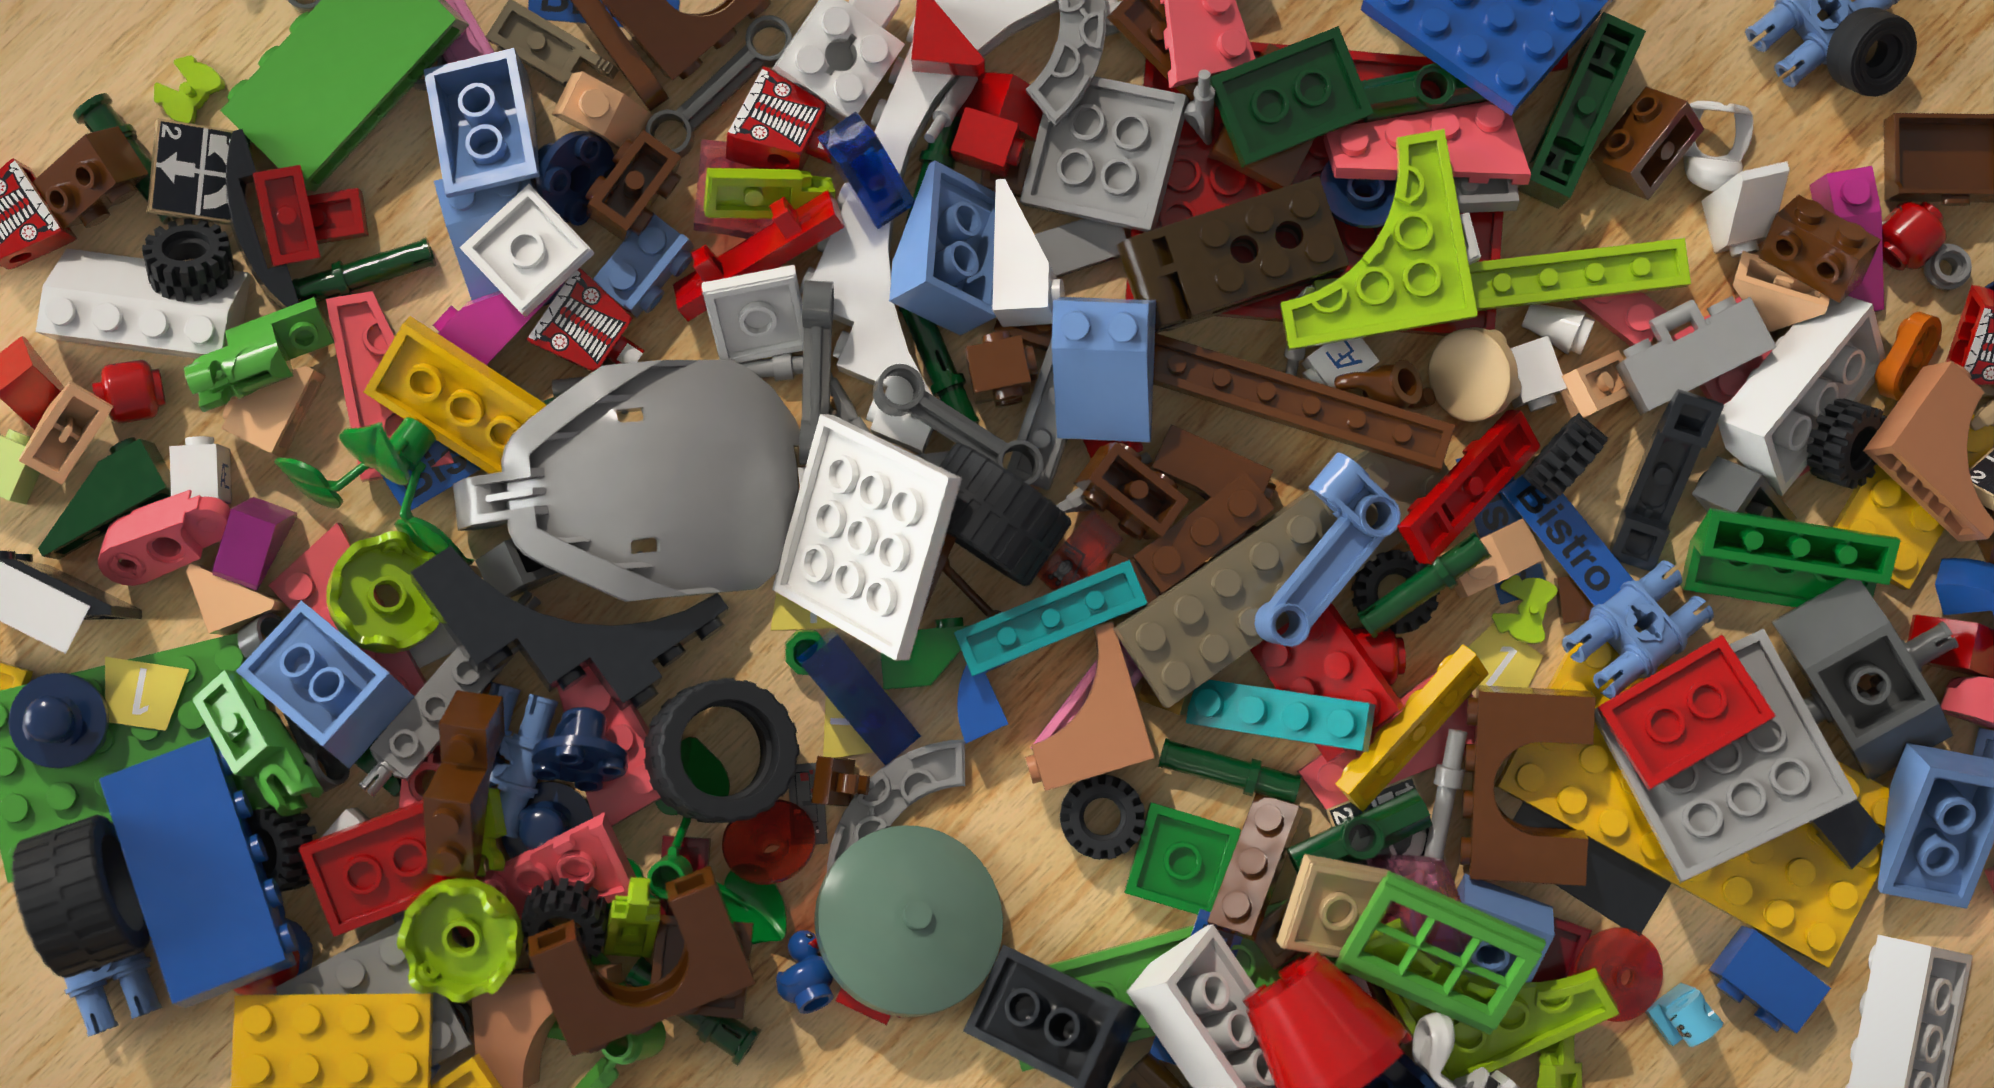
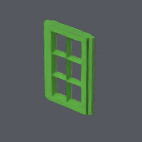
M1389 871L1386 877H1383L1342 947L1335 964L1336 967L1491 1035L1493 1030L1497 1029L1542 956L1546 941L1543 938ZM1392 901L1427 916L1416 937L1381 923ZM1437 921L1473 936L1461 957L1425 942ZM1375 930L1411 945L1399 966L1364 951ZM1482 941L1517 956L1505 977L1470 962ZM1419 950L1456 965L1443 986L1408 971ZM1465 969L1500 984L1488 1005L1453 990Z

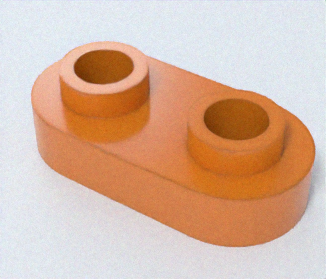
M1915 312L1901 322L1897 330L1896 341L1887 357L1879 363L1875 372V383L1881 396L1899 401L1920 370L1929 364L1942 334V323L1938 317Z

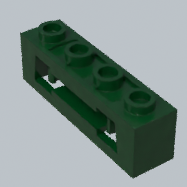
M1603 12L1592 24L1528 163L1531 172L1529 184L1518 185V191L1557 209L1571 198L1646 33L1645 30L1606 12Z

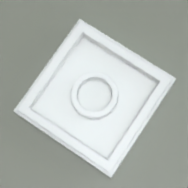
M530 184L460 247L525 317L595 254Z
M794 265L702 283V292L720 360L732 359L737 363L803 351L802 298Z

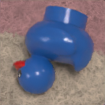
M807 930L797 931L789 939L788 952L798 963L786 971L777 974L776 986L777 993L783 1000L795 1003L799 1013L808 1014L825 1007L833 1000L834 995L829 987L833 981V976L825 965L822 956H818L819 947L816 935Z

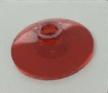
M778 799L772 808L757 814V817L728 823L722 838L723 856L730 870L742 880L758 885L777 884L798 874L809 862L816 843L814 826L810 817L802 808L792 802ZM769 846H779L773 852L764 853Z
M1614 927L1600 931L1584 944L1576 958L1574 975L1596 968L1615 1000L1619 1014L1607 1019L1608 1021L1623 1022L1640 1016L1651 1007L1660 992L1663 980V967L1660 955L1654 944L1646 936L1635 930ZM1629 969L1630 978L1625 985H1622L1621 975L1625 970Z

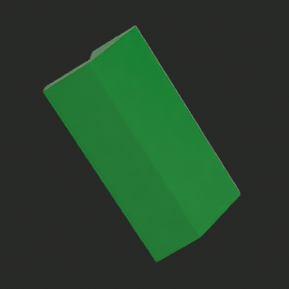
M1710 508L1690 540L1681 587L1688 591L1798 607L1842 581L1854 579L1860 580L1871 596L1874 597L1877 583L1890 585L1901 540L1898 537Z

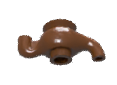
M1399 360L1395 364L1377 366L1368 372L1342 374L1334 379L1337 389L1343 391L1362 389L1364 397L1402 409H1422L1433 405L1436 401L1434 391L1429 387L1423 389L1422 379L1418 370L1407 360Z

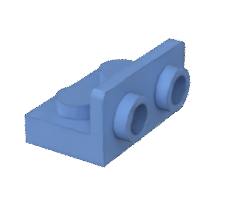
M654 215L640 236L632 232L628 239L622 242L593 280L613 300L637 318L643 310L649 313L659 303L664 295V291L661 288L672 274L678 277L685 271L693 259L690 252L694 246L684 234L678 233L661 218Z

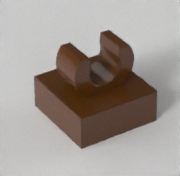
M817 756L811 803L849 806L851 794L868 795L870 776L854 774L856 760Z

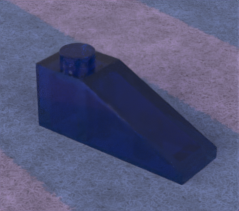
M833 629L796 658L885 766L921 737L919 732Z

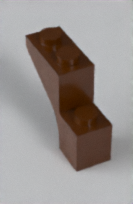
M457 690L439 722L441 763L422 797L427 868L430 874L475 879L478 874L482 855L490 777L496 754L505 736L503 696Z

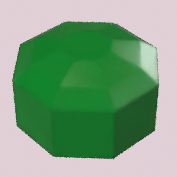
M797 630L785 642V662L798 675H817L829 663V643L816 630Z

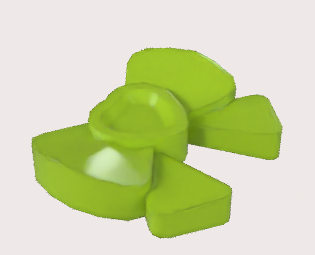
M186 56L175 59L173 62L187 81L180 84L179 92L160 83H155L154 102L158 105H163L162 107L166 114L174 121L195 124L197 110L209 99L210 94L223 90L226 83L222 76L213 68L200 62L197 63V59L193 56Z
M1513 575L1500 585V589L1522 600L1517 607L1519 614L1493 613V622L1499 633L1508 631L1509 635L1517 641L1527 644L1541 643L1545 640L1542 621L1545 616L1547 603L1556 596L1558 590L1555 585L1544 579L1526 578L1522 581L1518 575Z

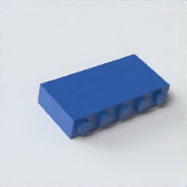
M207 737L99 779L172 1004L185 1009L297 965L293 955V951L298 950L295 933L289 923H282L277 908L283 905L280 889L274 878L267 879L262 862L268 860L265 845L258 833L252 834L247 818L253 816L252 806L243 789L237 790L232 775L233 772L212 737Z

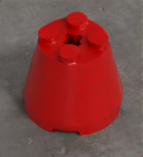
M1318 951L1311 953L1304 959L1298 957L1278 972L1281 979L1268 987L1266 984L1258 987L1242 1000L1248 1008L1246 1013L1276 1088H1362L1404 1053L1399 1047V1043L1407 1044L1413 1040L1400 1020L1336 967L1329 959L1321 956Z

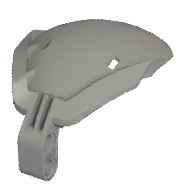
M732 359L656 360L604 365L551 401L511 435L504 447L501 459L502 472L468 477L453 484L458 531L496 528L507 524L508 532L515 546L525 556L569 578L625 602L758 589L778 571L799 493L794 446H799L800 429L795 417L776 391L753 371ZM642 411L643 420L637 422L622 423L617 419V413L627 414L628 412ZM649 538L657 540V551H638L635 554H631L632 541Z

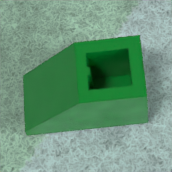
M963 617L935 619L936 628L918 629L909 660H894L881 652L883 689L932 686L961 652L954 632L971 625L964 626Z

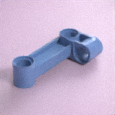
M1340 452L1334 455L1309 486V489L1333 511V515L1338 519L1273 598L1258 609L1254 622L1256 632L1267 642L1291 647L1302 643L1307 638L1310 628L1381 541L1393 533L1400 523L1401 513L1395 500L1384 492L1358 463ZM1373 503L1377 508L1378 518L1375 524L1370 527L1365 516L1368 507ZM1285 611L1289 617V627L1285 633L1279 635L1275 627L1276 619Z

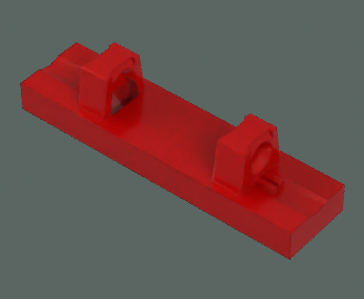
M829 190L797 209H794L785 197L769 205V208L772 211L774 223L718 257L706 244L692 252L691 256L694 259L693 267L695 271L673 284L677 310L687 322L707 311L702 292L703 282L778 268L844 228L838 203Z
M1507 410L1481 439L1471 441L1462 451L1464 456L1425 497L1417 498L1407 509L1409 514L1401 521L1397 528L1409 544L1411 552L1418 563L1432 564L1437 556L1439 557L1540 449L1541 445L1521 410Z

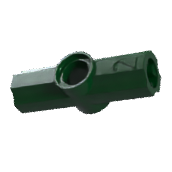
M1437 64L1426 65L1419 71L1361 81L1374 112L1373 115L1364 119L1365 122L1489 101ZM1423 81L1435 83L1440 89L1441 97L1438 99L1426 97L1422 93L1420 83Z
M1413 788L1358 815L1346 817L1339 824L1286 850L1290 862L1298 875L1304 854L1356 863L1362 859L1373 858L1381 850L1433 826L1424 800L1420 797L1417 790ZM1358 824L1365 825L1370 833L1368 845L1361 850L1353 849L1349 842V833Z

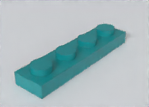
M1128 560L954 632L973 677L1147 605L1148 602L1132 564Z
M1208 679L1193 690L1188 706L1186 723L1368 752L1375 704Z

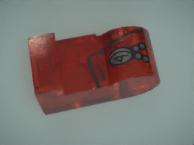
M1092 510L1036 576L1052 591L1089 577L1123 541V538Z

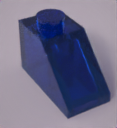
M854 112L817 137L837 172L877 229L914 205L915 200L878 136L857 112Z

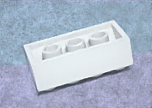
M66 248L42 287L35 332L58 341L197 359L202 355L228 346L225 330L244 323L251 274L249 272L233 270V279L228 280V286L224 290L216 287V295L209 297L205 292L201 294L202 300L193 301L192 295H187L185 302L176 300L175 294L170 299L162 297L161 291L156 293L152 289L143 258Z
M1847 296L1841 303L1830 298L1826 313L1794 324L1785 336L1777 340L1775 343L1777 347L1771 351L1761 365L1749 374L1746 383L1733 399L1724 404L1717 424L1725 448L1746 468L1762 474L1778 495L1783 496L1806 468L1807 459L1812 455L1807 453V444L1813 443L1814 438L1809 436L1811 430H1817L1819 426L1816 422L1819 414L1826 416L1824 408L1828 404L1834 405V400L1845 398L1859 402L1875 382L1877 366L1886 358L1872 303Z
M1213 924L1205 926L1152 961L1127 990V994L1192 1088H1276L1246 1013L1248 1008L1242 1001L1257 988Z
M1878 935L1876 945L1873 946L1869 954L1868 964L1871 973L1867 991L1863 994L1860 1001L1859 1011L1862 1019L1858 1037L1854 1040L1851 1047L1850 1058L1853 1065L1849 1084L1845 1088H1947L1973 955Z

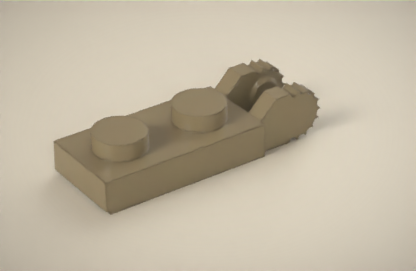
M508 0L485 37L490 43L502 50L514 48L522 62L564 87L571 74L576 73L583 61L599 74L614 79L619 71L609 61L592 52L586 43L514 0Z

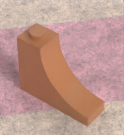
M1949 361L1924 366L1863 451L1958 542L1989 539L1994 532V520L1977 496L1970 476L1967 456L1970 422L1984 391L1971 380V374L1964 367Z
M1113 622L1093 628L1097 647L1096 672L1091 690L1081 709L1058 732L1040 742L1032 744L1033 755L1025 757L1033 784L1042 782L1045 791L1154 758L1118 636L1113 630Z
M622 963L594 965L597 971L609 981L616 984L623 982ZM513 969L503 985L494 994L487 992L472 998L475 1055L478 1053L481 1055L502 1088H527L540 1081V1062L543 1047L556 1018L535 969Z

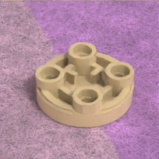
M1472 327L1454 331L1445 336L1432 353L1429 363L1430 387L1434 391L1438 404L1454 418L1467 422L1492 418L1504 411L1510 402L1517 399L1521 393L1522 387L1518 378L1515 357L1507 345L1504 334L1498 330Z

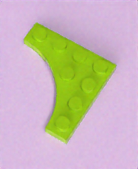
M1445 129L1397 137L1396 150L1398 161L1395 195L1382 231L1362 259L1338 280L1316 292L1281 302L1280 306L1288 351L1471 319L1478 316Z
M1401 918L1385 924L1415 937ZM1375 930L1364 951L1399 966L1411 945ZM1419 950L1408 971L1443 986L1455 966L1441 958ZM1596 968L1562 979L1524 983L1497 1029L1493 1030L1491 1035L1451 1018L1455 1029V1042L1441 1073L1451 1081H1454L1456 1078L1466 1076L1480 1067H1484L1489 1073L1618 1015L1617 1004ZM1464 971L1453 990L1488 1005L1500 984ZM1384 989L1413 1037L1418 1021L1427 1014L1437 1012Z

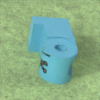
M1679 983L1644 1009L1667 1043L1672 1046L1682 1039L1685 1040L1689 1047L1699 1045L1717 1033L1724 1024L1707 1004L1700 990L1684 983Z

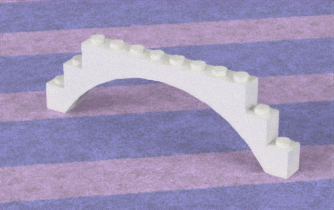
M935 0L982 57H985L1008 37L1060 11L1058 0ZM915 17L906 41L912 43L905 59L897 58L889 77V83L894 84L888 101L880 99L873 113L871 125L876 126L871 141L869 143L863 140L856 153L853 166L859 169L852 185L844 183L837 198L845 227L819 242L817 250L823 254L816 269L808 268L800 286V293L803 294L805 280L834 282L833 320L852 327L850 333L844 330L841 332L834 348L833 356L839 358L836 364L840 372L871 385L875 384L886 368L895 364H906L919 372L908 351L895 305L889 301L891 285L890 249L894 210L910 155L935 109L942 102V96L960 77L958 75L912 71L911 56ZM889 376L884 379L883 390H886L885 395L891 402L905 405L912 401L913 388L905 378ZM924 381L925 391L931 394L930 390L928 389ZM874 399L866 417V420L873 422L870 428L873 435L918 454H924L934 430L909 413L899 417L885 414L877 407Z

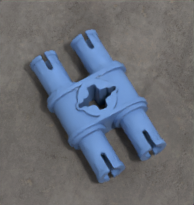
M1776 0L1774 8L1755 24L1749 26L1745 30V34L1749 42H1751L1763 31L1767 32L1763 38L1753 45L1760 52H1766L1772 44L1792 28L1799 34L1804 43L1774 66L1778 77L1793 66L1796 67L1791 74L1782 80L1784 84L1793 88L1820 64H1827V49L1831 37L1838 25L1848 15L1866 7H1875L1886 11L1892 5L1897 4L1899 0H1855L1854 2L1851 0ZM1822 9L1828 14V17L1823 22L1817 16Z
M1663 560L1659 562L1654 569L1638 581L1624 582L1619 592L1605 603L1597 604L1591 609L1588 621L1562 639V646L1566 653L1579 643L1583 644L1570 656L1571 659L1579 663L1584 662L1588 656L1607 641L1620 656L1593 677L1597 689L1610 679H1614V682L1602 692L1609 699L1619 695L1620 692L1639 677L1648 678L1655 674L1658 666L1673 654H1679L1685 650L1688 643L1687 638L1714 618V612L1710 605L1698 615L1693 614L1706 602L1699 596L1691 597L1686 604L1670 616L1657 604L1661 598L1682 584V576L1679 570L1675 571L1667 579H1662L1674 567L1669 561ZM1636 625L1642 630L1640 633L1635 629Z
M491 682L488 695L503 696L505 736L495 757L489 788L492 785L496 786V784H499L498 789L501 790L500 798L507 831L505 836L518 838L521 822L518 815L527 807L529 798H534V795L539 790L536 788L538 778L532 774L533 747L538 742L547 739L558 701L529 693L519 732L511 736L512 731L508 729L521 690ZM500 755L505 756V759L510 760V764L505 763V760L500 759Z
M145 952L69 978H64L68 988L64 990L65 994L69 995L70 998L75 997L87 1029L88 1037L118 1026L103 987L107 985L106 980L111 978L114 981L119 980L132 1019L162 1008L147 968L151 967L150 962L152 960L150 957H146Z

